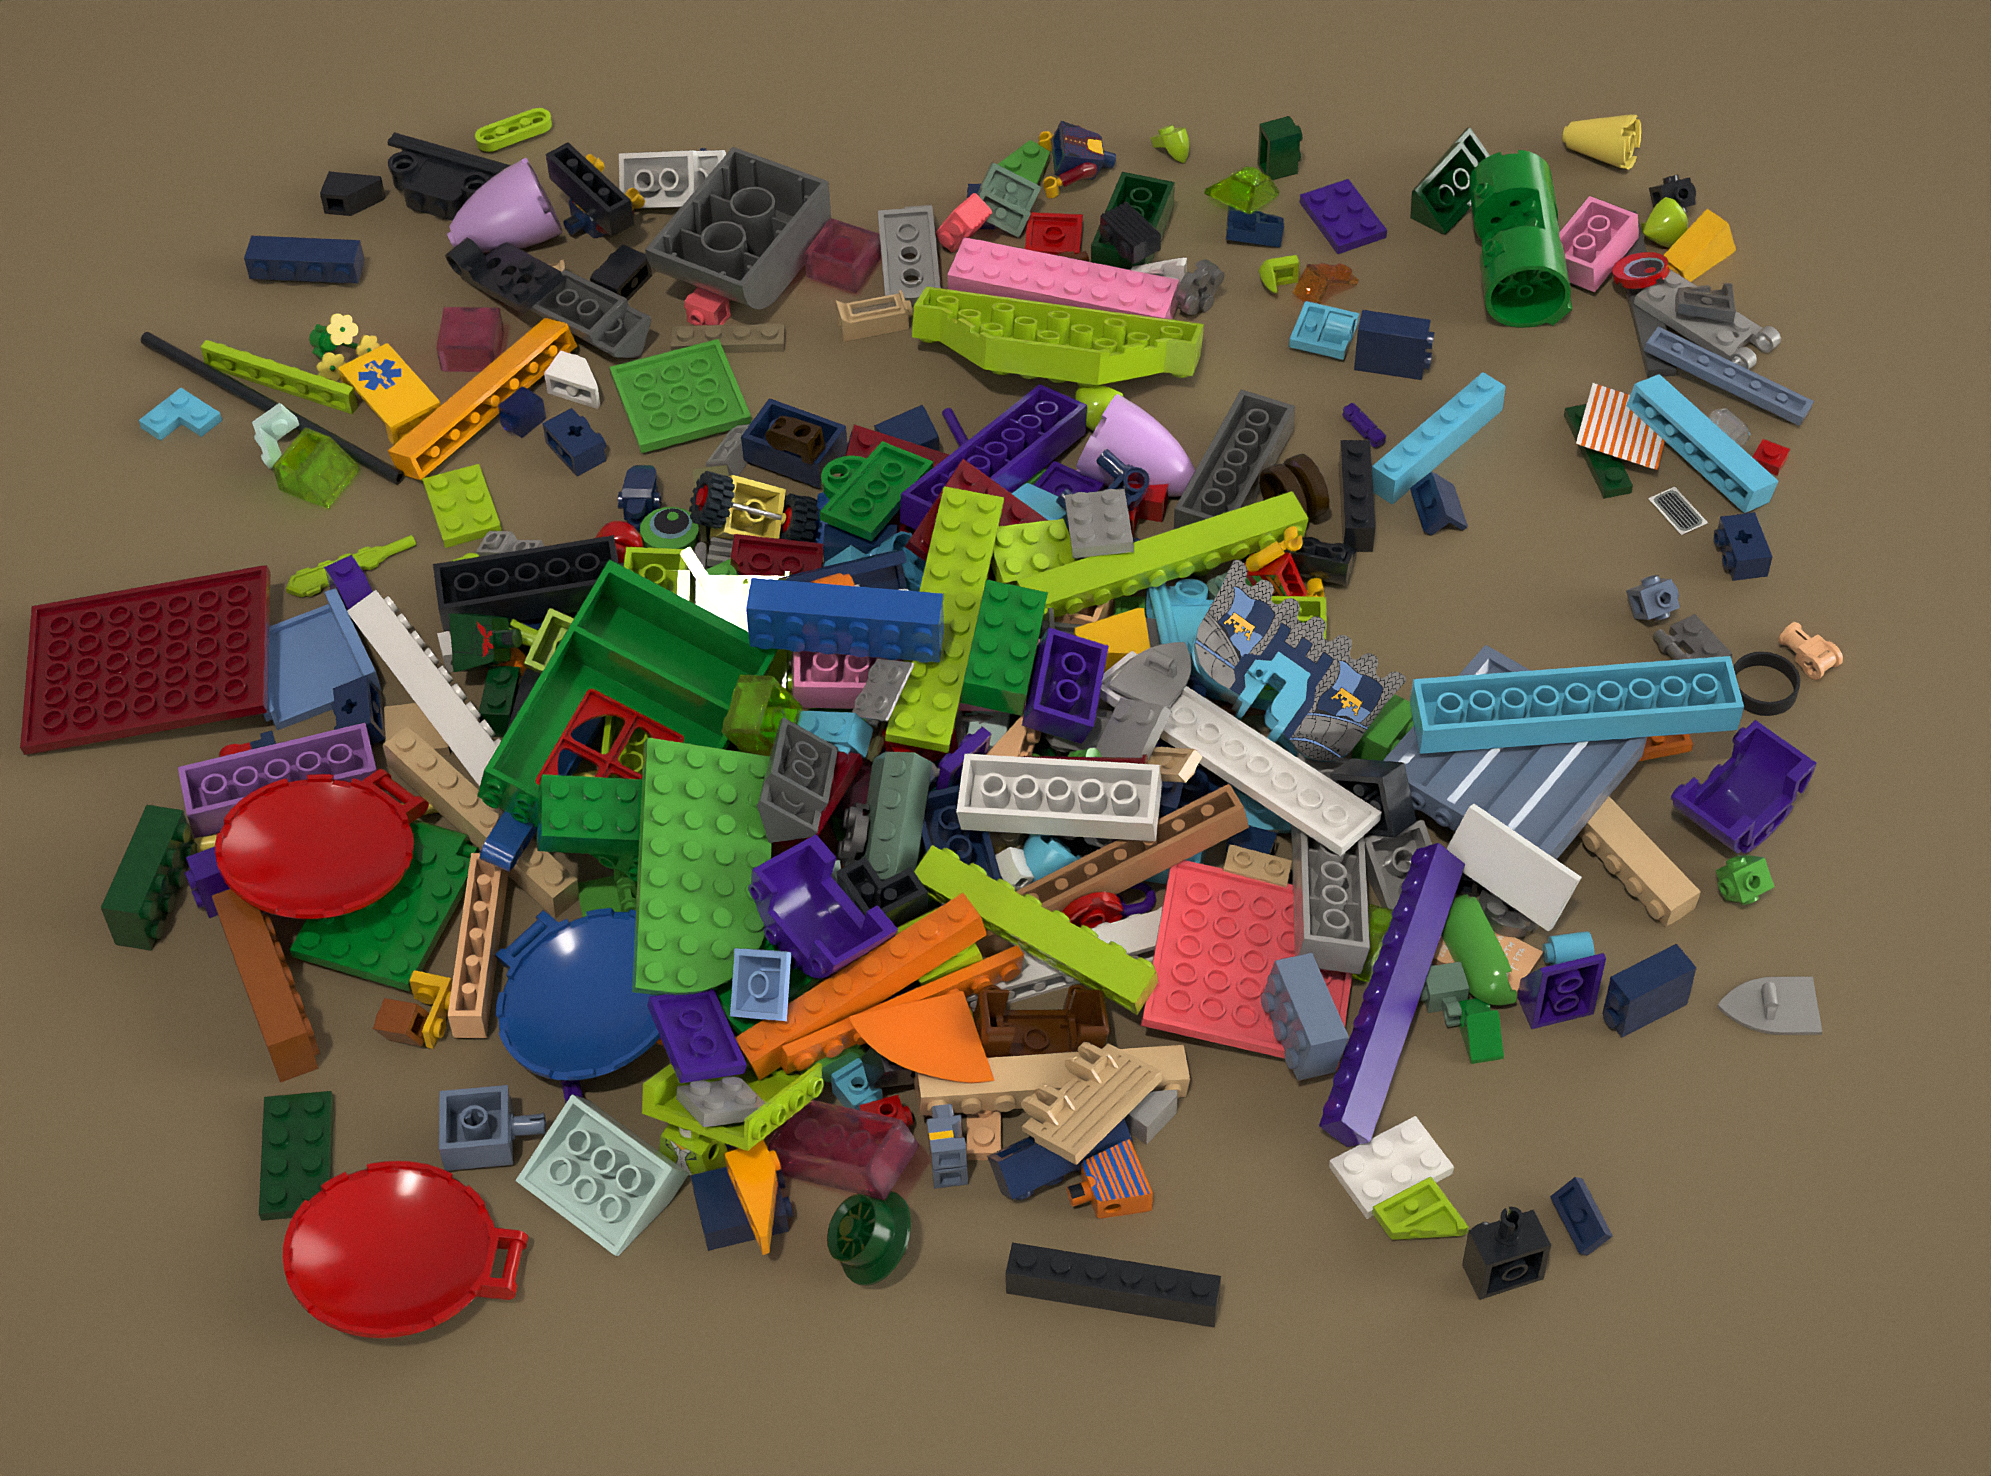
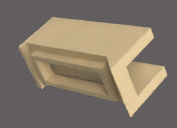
M899 290L898 294L846 304L836 300L837 323L842 329L843 342L909 329V317H913L910 300L905 301L902 290Z

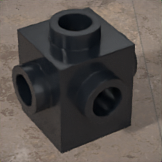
M1679 174L1662 178L1663 184L1649 188L1653 208L1665 197L1674 199L1685 213L1688 212V206L1696 204V189L1693 183H1691L1690 177L1680 179Z

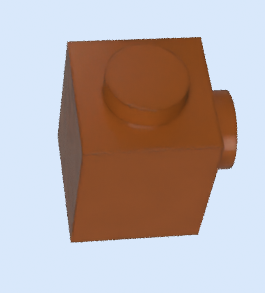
M384 998L381 1008L376 1015L373 1029L389 1041L422 1047L424 1043L422 1030L429 1012L416 1003Z

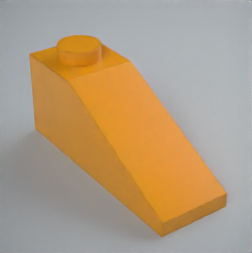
M763 1139L748 1151L738 1148L724 1153L728 1175L762 1255L770 1252L778 1188L776 1171L781 1170V1166L775 1150L768 1151Z

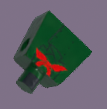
M474 613L449 614L453 672L477 671L487 668L489 665L494 666L509 662L511 659V648L521 646V632L518 629H509V621L506 617Z

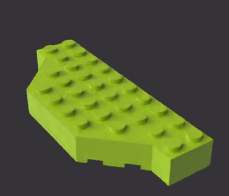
M926 286L914 304L912 338H919L925 343L940 341L985 370H992L994 374L1006 375L1013 373L1020 374L1021 377L1026 379L1042 377L1049 378L1051 382L1055 383L1071 381L1077 382L1080 386L1091 387L1093 385H1102L1163 372L1171 373L1172 376L1178 378L1193 376L1201 356L1204 324Z

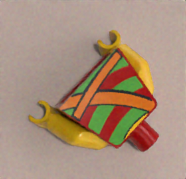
M1295 526L1289 527L1284 531V540L1278 543L1276 541L1261 551L1249 555L1245 562L1248 571L1245 583L1249 586H1254L1260 580H1267L1273 585L1274 591L1272 596L1324 597L1322 580L1320 578L1310 579L1307 582L1306 590L1291 554L1284 552L1286 549L1297 551L1303 544L1302 535L1296 537L1298 530Z

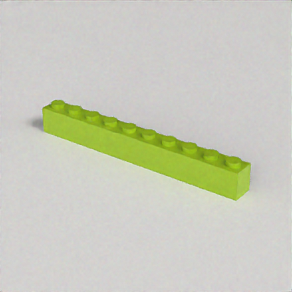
M1291 491L1134 542V552L1090 556L1017 580V586L1048 592L1043 620H1045L1048 608H1053L1054 618L1065 614H1075L1084 608L1093 605H1103L1111 599L1123 595L1130 596L1139 590L1151 586L1158 587L1166 581L1178 577L1185 578L1194 572L1206 568L1213 569L1221 563L1233 559H1243L1247 555L1261 551L1276 541L1278 543L1284 540V531L1289 527H1297L1298 535L1296 537L1300 535L1303 537L1305 536L1309 518L1295 494Z

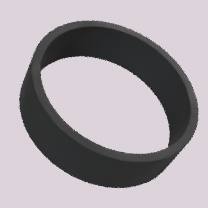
M1753 652L1737 660L1733 666L1735 675L1748 667L1767 666L1783 673L1790 680L1794 692L1783 700L1766 702L1748 696L1739 688L1744 710L1760 716H1774L1786 712L1794 705L1800 688V675L1796 667L1789 660L1771 652Z

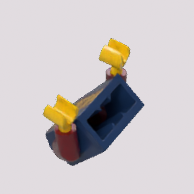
M1060 121L1053 135L1049 131H1043L1039 135L1038 144L1048 151H1052L1055 175L1060 177L1056 179L1049 176L1044 179L1043 187L1047 198L1057 197L1060 193L1059 187L1062 185L1067 187L1080 180H1093L1096 178L1101 167L1108 169L1114 167L1116 154L1103 150L1102 137L1079 125Z
M588 154L585 157L600 172L604 170V163L599 158L596 160V157L592 154ZM630 188L626 191L625 195L632 202V210L634 208L640 209L644 206L645 199L638 190ZM570 198L569 208L571 216L563 221L564 227L569 234L573 235L581 229L592 238H599L608 234Z

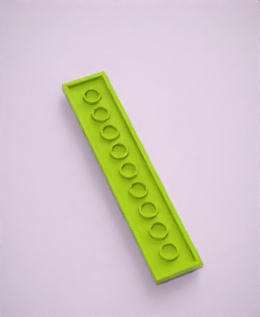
M945 486L943 488L919 592L943 594L944 635L940 663H922L916 660L903 659V662L914 663V667L889 718L885 741L949 752L964 676L1003 509L1004 497Z

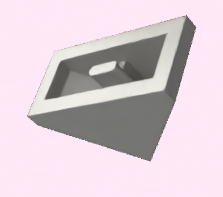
M1177 1090L1151 1091L1124 1117L1129 1132L1147 1145L1177 1113Z

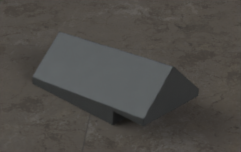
M565 269L561 272L565 280L530 308L531 311L544 318L567 323L571 333L614 357L641 358L651 324V317L630 307L626 298Z
M784 717L779 722L757 803L769 843L808 838L817 834L821 812L828 805L838 747Z

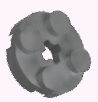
M1204 259L1197 262L1195 266L1198 268L1193 274L1188 271L1178 287L1176 300L1180 302V305H1177V307L1188 315H1194L1201 310L1207 312L1214 303L1213 296L1218 286L1224 280L1225 273L1209 260Z
M855 802L853 807L850 806L849 809L844 811L842 828H846V835L843 841H839L836 859L842 860L843 866H848L858 861L854 860L856 852L863 853L869 816H863V812L869 810L868 804Z
M1486 888L1482 890L1478 902L1494 932L1508 937H1523L1527 931L1533 929L1534 932L1538 929L1539 925ZM1508 907L1514 909V912L1508 911Z

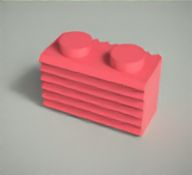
M973 193L953 210L939 229H937L935 236L950 252H955L960 247L964 237L971 238L990 217L992 210L976 193Z

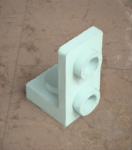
M278 403L254 420L252 424L256 432L254 438L263 452L261 455L263 462L268 468H275L283 475L287 472V468L277 440L299 426V422L294 414Z

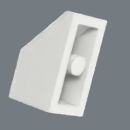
M560 351L544 373L547 393L598 409L601 406L598 386L586 358Z

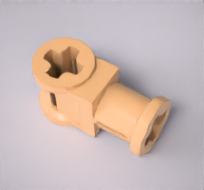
M1793 622L1788 625L1779 637L1778 642L1781 645L1788 646L1796 653L1795 662L1813 680L1822 678L1826 670L1831 667H1838L1843 662L1842 653L1834 643L1824 640L1818 634L1811 638L1802 630V626L1799 623Z

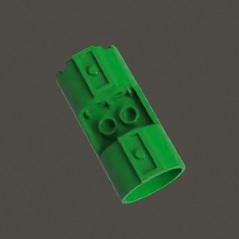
M1518 150V153L1505 155L1498 152L1482 160L1474 168L1469 179L1474 228L1477 235L1482 239V252L1479 263L1485 306L1488 313L1495 320L1507 326L1526 328L1544 323L1553 326L1573 309L1565 252L1559 236L1558 209L1551 169L1543 158L1529 151Z

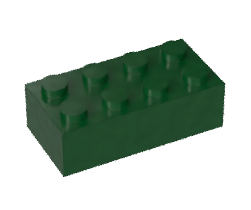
M1122 172L1105 213L1116 206L1119 207L1120 204H1124L1126 201L1161 233L1162 238L1174 208L1175 182ZM1099 225L1091 244L1092 263L1131 270L1132 266L1152 263L1155 253L1135 264H1132L1127 258H1122L1114 245H1111V242H1105L1102 239Z
M146 805L101 905L102 913L115 945L152 951L156 940L162 937L168 913L173 911L178 889L183 887L186 881L184 872L187 871L189 866L186 857L197 853V844L194 843L191 826L187 823L183 810Z

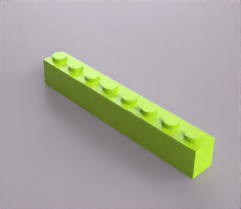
M933 845L930 847L914 871L927 890L928 897L944 905L961 893H964L981 916L985 929L1015 946L1018 945L1020 949L1085 986L1101 990L1106 998L1138 1015L1158 984L1157 972L1151 962L1142 957H1138L1136 960L1126 954L1127 951L1121 945L1110 941L1108 944L1099 939L1098 934L1091 928L1084 925L1079 928L1070 923L1069 917L1058 910H1053V912L1047 910L1032 895L1026 894L1022 896L1015 892L1014 887L1007 881L1000 878L996 881L988 877L987 872L974 863L970 865L963 863L959 860V856L950 849L943 848L940 850Z

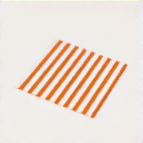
M1593 383L1576 444L1658 470L1665 441L1626 406L1630 397L1629 394Z

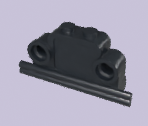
M396 132L392 134V137L387 142L388 146L402 149L401 152L393 154L388 159V168L394 187L404 193L406 206L415 211L452 221L465 202L482 185L511 166Z

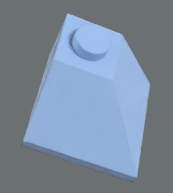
M734 949L731 1017L787 1021L791 952Z

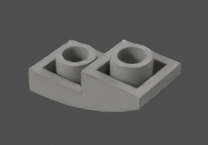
M488 531L476 554L481 557L543 547L545 545L542 540H517L512 531Z

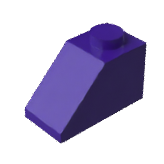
M352 555L324 567L330 590L337 589L347 611L373 592L364 572ZM350 617V619H351V621H352L354 627H355L356 629L359 628V627L356 625V623L353 621V619Z

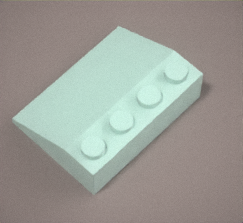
M571 1095L515 1181L613 1255L619 1256L672 1201L689 1173L590 1100Z

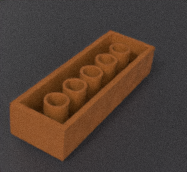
M231 889L212 895L225 936L280 1083L319 1069L315 1056L321 1053L267 912L250 905L238 897Z

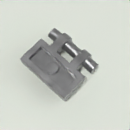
M1696 614L1671 625L1670 635H1667L1662 629L1656 631L1653 635V638L1658 642V648L1665 655L1669 654L1673 660L1731 656L1732 659L1733 654Z

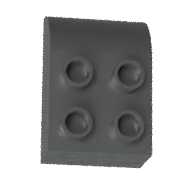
M732 147L645 249L648 263L653 270L754 309L766 308L777 300L832 232L829 181Z

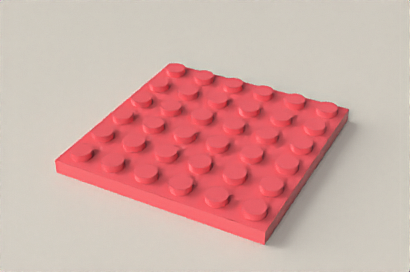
M1187 860L1170 867L1152 961L1157 972L1158 984L1144 1004L1141 1026L1285 1059V1050L1281 1040L1278 1041L1275 1038L1273 1021L1269 1012L1266 1013L1262 1007L1261 994L1264 992L1267 978L1271 973L1274 962L1295 956L1293 885L1287 884L1285 888L1225 872L1222 868ZM1319 969L1345 1027L1352 973Z

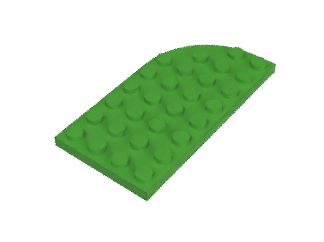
M647 738L645 740L632 992L651 995H687L717 988L733 979L735 948L759 949L765 936V926L748 887L751 884L752 869L771 859V843L768 842L757 807L770 756Z

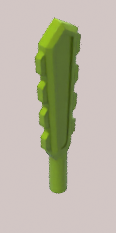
M409 535L384 546L372 548L367 546L359 549L357 553L341 555L337 560L321 562L312 569L307 567L299 570L296 574L291 575L286 586V592L301 598L305 596L311 597L320 593L323 588L329 587L325 566L352 555L362 571L365 569L372 570L378 567L379 563L383 562L387 557L416 546L414 537Z

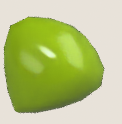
M1665 197L1656 204L1647 221L1641 223L1643 234L1650 240L1671 248L1688 230L1689 224L1687 215L1674 199Z
M1103 385L1079 386L1075 394V400L1087 405L1086 427L1094 432L1100 420L1103 419L1101 417L1116 394L1122 397L1123 394Z

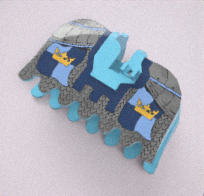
M1234 560L1218 594L1193 637L1190 657L1195 676L1211 693L1233 705L1231 709L1236 712L1235 718L1238 720L1242 719L1266 684L1279 692L1264 715V724L1271 731L1267 736L1269 740L1274 743L1276 742L1295 757H1297L1299 752L1305 758L1318 762H1331L1344 758L1359 742L1385 704L1406 682L1405 676L1395 671L1390 672L1384 678L1378 677L1376 669L1379 663L1378 658L1374 654L1366 653L1359 659L1351 658L1352 641L1348 636L1338 635L1332 641H1327L1323 635L1326 623L1322 618L1316 616L1305 623L1300 622L1297 618L1300 606L1295 599L1288 598L1280 604H1274L1271 601L1274 591L1271 582L1260 580L1254 586L1247 585L1245 583L1248 572L1247 567L1240 560Z

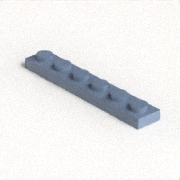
M1659 326L1646 342L1645 352L1796 425H1801L1814 403L1813 400Z

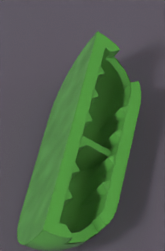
M1468 894L1454 898L1441 936L1454 962H1461L1470 993L1477 999L1492 1005L1515 1003L1517 993L1516 990H1512L1506 973L1512 971L1511 966L1478 900L1475 897L1468 898Z

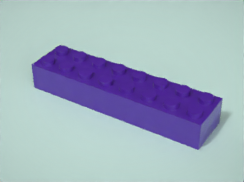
M1039 384L901 493L900 523L916 530L962 459L969 462L1012 494L1086 433L1087 405Z

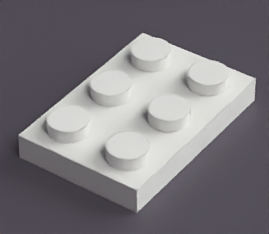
M1416 1116L1372 1138L1369 1143L1360 1144L1331 1159L1329 1162V1168L1366 1219L1374 1216L1372 1214L1373 1206L1430 1176L1437 1183L1452 1175L1454 1171L1452 1163Z

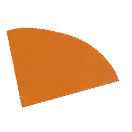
M963 991L848 1016L855 1030L868 1045L888 1060L904 1068L957 1082L980 1083L995 1081Z

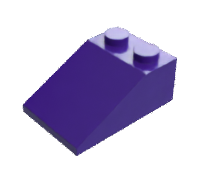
M1604 953L1539 968L1521 978L1517 998L1531 1029L1594 1014L1606 962Z

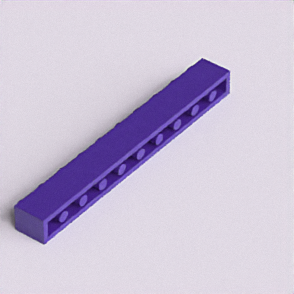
M1440 843L1416 849L1411 857V865L1407 877L1402 883L1400 897L1392 911L1393 917L1388 931L1383 937V945L1378 959L1373 965V973L1369 985L1363 993V1002L1358 1015L1354 1019L1353 1030L1344 1048V1056L1339 1070L1334 1076L1333 1087L1328 1101L1323 1107V1115L1319 1127L1346 1147L1365 1144L1371 1141L1465 863Z

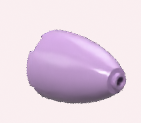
M527 158L518 161L492 177L465 202L449 226L451 232L447 233L453 247L468 237L478 245L483 253H489L506 242L521 249L542 243L563 233L555 210Z
M1116 394L1101 417L1103 419L1100 420L1093 435L1090 436L1078 460L1076 471L1109 487L1114 482V478L1096 463L1100 454L1104 450L1109 449L1125 465L1130 464L1146 470L1150 478L1149 485L1168 484V497L1182 496L1196 471L1190 458L1178 441L1154 417L1136 404ZM1129 481V482H1128V483H1132V484H1140V483H1138L1137 481Z

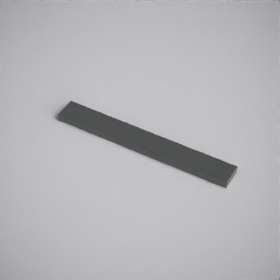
M1639 220V238L1624 257L1647 252ZM1625 288L1647 377H1653L1658 374L1661 376H1675L1676 366L1644 351L1646 342L1658 326L1667 330L1665 323L1634 304L1636 295L1644 288Z

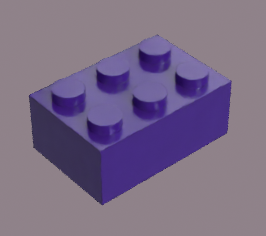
M1049 627L1037 645L1021 726L1082 744L1094 727L1109 646Z

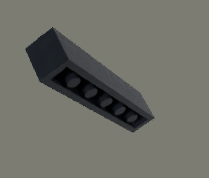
M1012 1242L1006 1268V1294L1215 1327L1220 1298L1221 1276Z

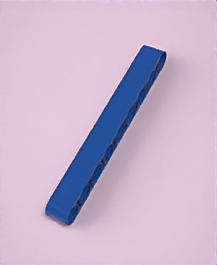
M606 716L594 718L581 724L571 733V737L591 748L605 726ZM562 750L558 757V774L573 776L583 758L568 750ZM504 811L488 835L479 859L511 872L537 832V827L530 822L527 824L520 823L511 816V813Z

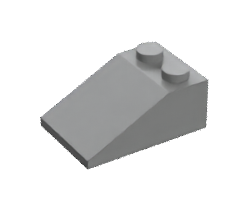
M1424 820L1415 822L1396 837L1372 835L1364 838L1366 877L1389 922H1391L1393 917L1392 911L1400 897L1402 883L1407 877L1412 855L1416 849L1432 845Z

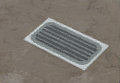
M1676 487L1648 498L1681 535L1708 523Z

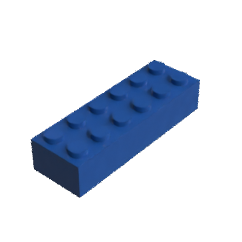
M751 578L746 605L750 647L785 649L793 652H820L827 655L844 654L856 657L868 656L886 658L888 660L904 659L916 660L922 663H940L944 635L942 593Z

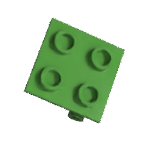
M616 868L613 869L614 876L579 882L578 896L582 917L587 916V911L613 908L614 912H629L630 909L636 910L637 883L632 881L626 873Z

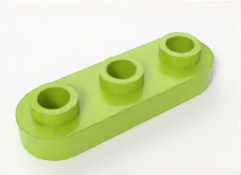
M534 108L481 127L475 133L476 145L482 151L493 152L543 134L552 127L551 114L544 108Z

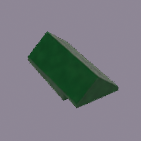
M1470 127L1465 129L1412 190L1410 218L1442 235L1446 234L1471 207L1469 192L1471 173L1482 160L1490 156Z

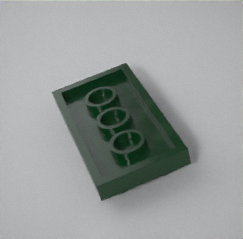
M332 1091L264 1097L259 1216L261 1221L293 1218L300 1205L305 1200L309 1201L321 1191V1185L331 1179L334 1109Z

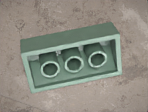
M884 752L873 759L866 802L869 805V810L864 814V816H869L868 829L863 853L858 852L857 860L866 857L881 881L910 867L915 871L917 866L932 762L914 752Z

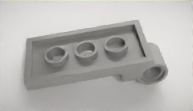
M932 205L908 206L905 209L878 210L885 296L898 294L899 290H902L905 301L910 300L911 305H914L926 286L941 288ZM906 253H913L916 255L914 259L910 260L905 259L902 256ZM914 275L919 279L914 282H908L905 280V277Z

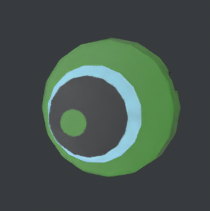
M663 507L652 511L643 519L640 525V535L645 548L686 549L689 546L693 548L698 542L699 524L692 522V519H690L691 513L685 509Z

